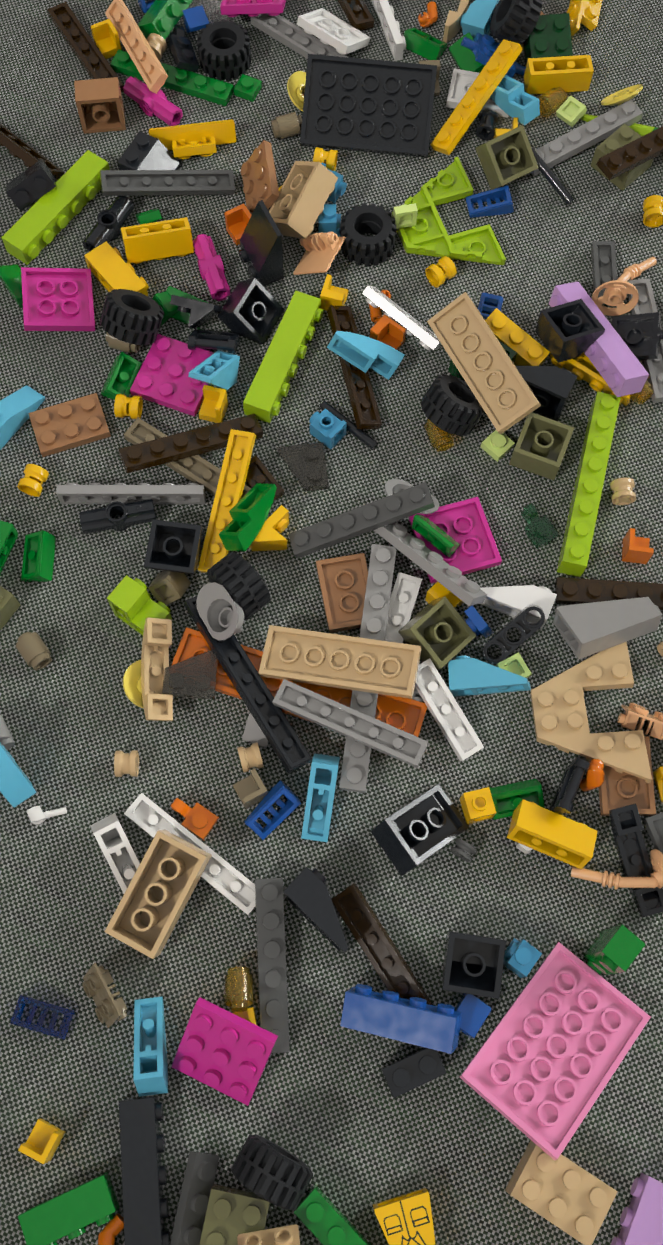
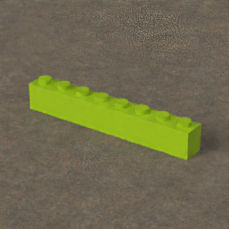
M597 391L590 408L557 572L581 578L588 564L621 398L616 395Z

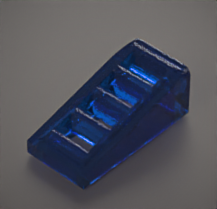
M20 995L10 1024L65 1040L74 1011ZM26 1003L32 1004L26 1021L20 1020ZM37 1006L42 1007L37 1024H32ZM52 1010L53 1013L48 1027H42L47 1011ZM62 1013L64 1016L59 1031H55L53 1028L58 1014Z

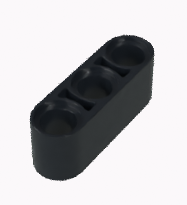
M529 605L518 613L486 642L483 649L484 658L493 664L503 661L544 624L545 614L542 608L537 605ZM536 610L540 613L541 617L537 623L532 624L526 620V614L529 611ZM512 627L518 628L521 631V637L518 640H510L506 634L508 629ZM493 644L500 646L502 649L501 655L498 657L490 656L487 650L489 646Z

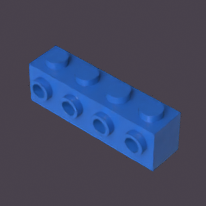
M356 984L355 987L345 992L340 1026L452 1054L458 1046L462 1012L454 1011L455 1007L448 1004L433 1006L427 1004V1000L422 998L410 997V1000L399 998V993L393 991L378 993L372 991V987L368 985Z

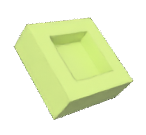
M570 95L556 111V115L573 127L587 112V108Z
M416 203L394 207L393 217L395 218L396 229L416 225L418 213Z
M495 430L481 443V448L498 462L514 447L515 443L504 433L500 434Z
M519 652L496 664V667L525 678H529L532 674Z

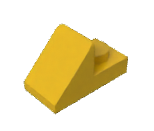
M281 505L264 522L260 532L249 546L252 551L287 549L286 538L279 534L289 525V511Z

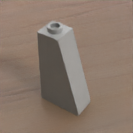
M649 597L559 606L556 607L553 624L576 657L581 659L657 631L662 614L659 607L654 605Z

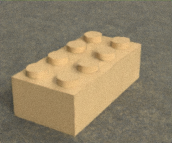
M165 829L158 830L104 932L152 959L159 956L212 855Z

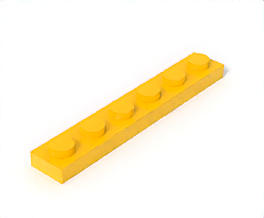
M503 39L430 144L433 150L446 155L451 154L522 52V47L519 43Z
M230 430L198 566L199 572L207 573L208 569L229 554V551L223 545L219 533L233 520L229 511L242 499L256 439L254 433Z

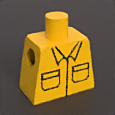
M426 1188L373 1204L375 1215L389 1245H435L430 1196Z

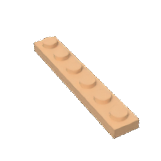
M113 0L105 14L116 28L122 44L149 90L157 94L165 84L168 75L124 1Z

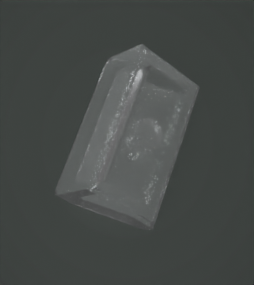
M194 0L191 4L193 7L202 5L211 24L214 21L222 22V20L231 22L236 18L221 15V3L218 0Z

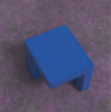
M202 5L182 10L184 27L187 33L206 28V25L209 24Z
M464 993L454 1010L462 1012L460 1031L470 1038H475L491 1012V1007L476 996Z

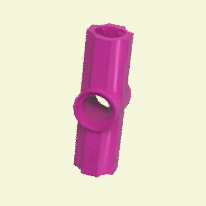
M130 76L126 80L123 87L124 94L136 101L146 115L150 117L155 115L169 126H177L183 116L182 110L167 100L161 89L156 94L150 91L148 86L136 77Z
M205 234L198 235L193 240V248L198 258L201 277L206 281L212 300H225L230 295V287L225 278L222 259L216 253L211 236Z

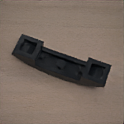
M636 803L609 810L613 837L625 877H651L654 871L641 830H644ZM629 888L641 917L663 912L662 888Z

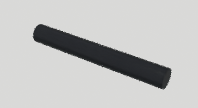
M533 148L532 151L539 171L567 205L571 204L574 198Z
M323 401L319 408L322 411L327 409L341 421L347 422V430L371 450L377 447V441L362 429H357L353 422L328 402Z

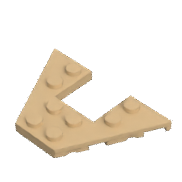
M627 642L600 651L531 690L530 696L536 741L548 746L553 745L558 750L566 753L570 751L585 757L587 761L599 759L603 762L604 766L612 767L619 773L625 772L644 779L646 783H651L652 776L643 730L590 733L583 691L633 688L634 686Z

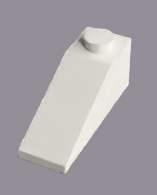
M535 585L480 588L487 594L484 602L480 604L515 617L529 605L541 607L545 614V621L540 627L541 629L549 617L557 596L549 588L544 586L537 587ZM531 610L526 614V620L532 624L537 623L541 617L540 613L536 610Z
M113 813L90 826L121 890L125 893L140 862L116 814Z

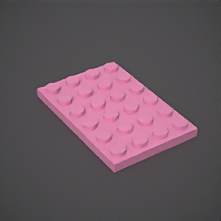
M558 942L463 1071L460 1078L553 1160H557L651 1016Z

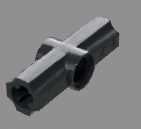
M117 196L108 209L98 213V222L82 242L83 247L90 252L106 241L109 243L111 240L117 239L120 235V227L134 210V203L127 196Z
M150 499L127 504L112 502L105 508L80 512L79 517L83 533L88 534L110 529L124 531L129 526L152 522V519L156 520L153 500ZM118 514H122V515H123V516H122L121 518H119V519H113L114 516H116V515H118Z

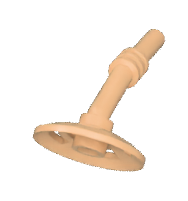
M651 257L639 264H633L625 268L623 274L617 280L603 283L596 288L592 294V300L604 315H623L637 305L639 299L638 290L627 281L639 277L643 271L655 266L657 263L656 258ZM603 288H606L603 293V296L598 298L599 292ZM627 294H633L631 300L625 304L623 301L626 299ZM604 303L608 306H617V308L606 307L602 304Z
M657 849L650 851L651 863L654 869L651 877H621L619 873L614 875V872L608 874L606 870L604 873L584 868L581 870L572 866L571 877L601 883L602 887L608 885V888H612L614 886L615 890H618V888H662L663 853Z

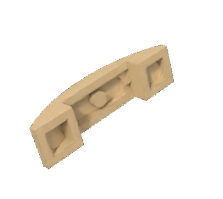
M461 0L457 12L449 10L444 28L443 42L448 43L462 28L460 25L463 13L467 12L470 0Z
M145 619L141 653V688L146 720L173 721V695H169V646L172 645V620Z

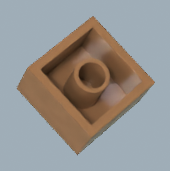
M118 77L74 81L75 102L84 134L126 130L125 109Z

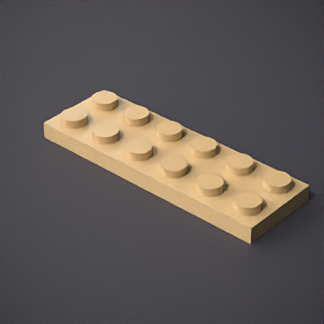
M466 292L427 321L498 433H504L541 406Z
M269 625L259 675L261 677L412 699L421 655V646Z

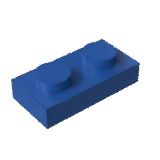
M473 605L464 611L468 616L465 622L477 636L482 634L487 638L494 633Z

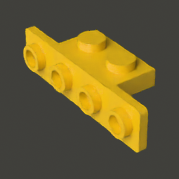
M570 0L566 13H569L571 37L578 32L580 24H583L590 31L597 27L602 0Z
M233 119L149 129V135L159 139L168 150H173L174 158L179 157V159H188L192 155L208 157L213 153H217L216 145L236 142Z
M584 352L579 357H576L575 360L569 359L559 363L550 353L551 362L556 367L561 369L564 367L572 374L577 375V380H585L595 391L615 395ZM631 395L621 396L619 405L622 403L627 406Z

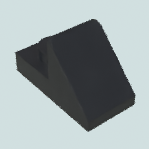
M171 295L170 304L177 305L178 311L190 313L188 328L197 329L222 311V306Z

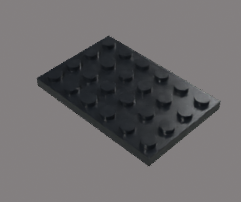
M308 54L300 146L428 157L437 65Z

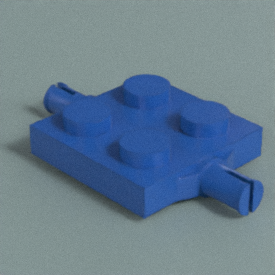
M478 32L473 40L465 36L461 42V46L470 49L474 53L475 61L483 65L487 64L500 45L490 35H482ZM515 61L506 75L512 78L516 72L523 76L526 67Z

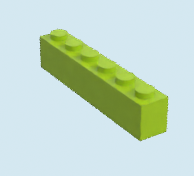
M87 150L56 182V187L43 195L1 237L6 251L28 265L68 225L71 219L76 214H79L90 200L95 198L96 194L102 189L100 170H110L109 163Z
M295 291L243 401L245 415L255 414L257 419L271 423L273 416L279 414L281 408L280 401L282 397L287 396L290 388L289 381L291 377L295 378L299 359L305 357L307 351L306 344L308 340L312 341L314 337L316 322L320 323L323 317L324 310L321 309L320 298Z

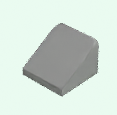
M249 713L242 741L249 743L258 742V746L267 748L269 743L252 714Z

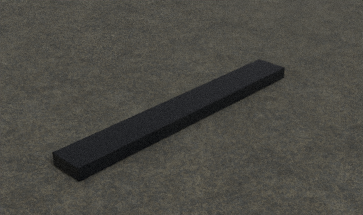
M197 596L185 600L184 606L288 774L309 764L312 761V757L281 708L273 705L274 697L235 635L233 634L226 640L219 641L214 639L198 613Z

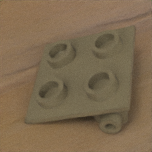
M94 963L83 977L84 982L82 985L86 995L89 998L92 997L97 1006L95 1012L99 1021L102 1024L105 1023L107 1028H110L116 1021L119 1022L128 1017L126 1012L128 1008L122 997L114 1000V998L120 995V992L111 994L110 991L117 986L113 984L108 987V985L114 982L109 970L104 969L103 965L98 967Z

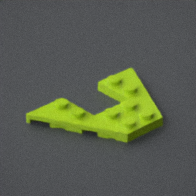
M455 157L454 162L445 170L441 169L435 178H431L426 182L416 195L410 196L404 204L406 205L416 203L418 210L415 226L396 229L406 253L441 258L447 256L450 259L505 265L506 258L490 224L448 236L435 206L473 195V187L458 157Z

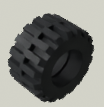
M499 0L491 19V35L500 41L504 39L521 45L536 26L543 1Z
M222 20V22L214 21L213 24L209 23L206 25V28L201 29L197 37L200 66L205 74H209L211 78L217 77V80L226 79L227 81L231 80V78L236 79L240 74L246 73L251 63L250 38L247 30L243 29L242 25H236V22L233 21L227 22V20Z
M362 203L361 206L355 205L352 210L348 209L346 211V216L342 217L340 223V237H346L341 249L344 256L348 255L349 261L352 262L354 260L357 265L362 263L365 266L370 264L375 266L379 265V261L385 262L387 257L392 255V250L395 247L396 224L395 218L391 217V212L389 210L384 211L385 207L381 205L377 207L374 203H371V205ZM371 233L375 236L366 237L360 234Z
M114 289L107 293L100 317V325L109 335L120 341L135 345H149V343H154L157 338L164 311L156 301L142 293L133 290Z
M443 374L437 376L421 401L422 411L434 425L443 431L457 436H467L470 434L485 413L466 381L452 375Z
M233 551L207 570L210 583L216 582L223 585L233 601L243 609L245 620H248L271 601L269 590L258 572L245 558Z
M259 1135L248 1136L231 1168L235 1178L245 1187L268 1202L286 1210H296L313 1177V1172L303 1161Z

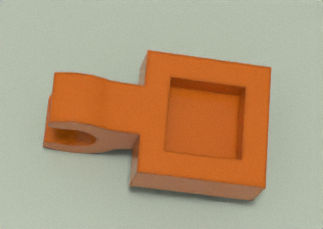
M176 798L170 806L172 807L171 809L185 818L181 825L203 841L219 820L218 816L199 803L190 808L183 801Z

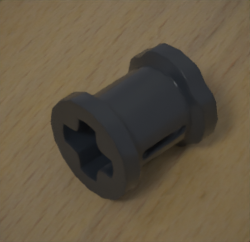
M483 110L479 115L480 125L476 129V135L482 140H491L495 135L494 126L498 121V115L492 110Z

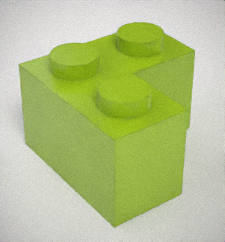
M126 575L107 597L110 607L117 618L142 636L146 618L172 620L170 609L161 601L156 603L150 599L151 596L146 590L147 586L138 578L133 580Z

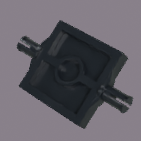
M659 312L612 317L613 328L638 360L658 359V348L661 339H663Z

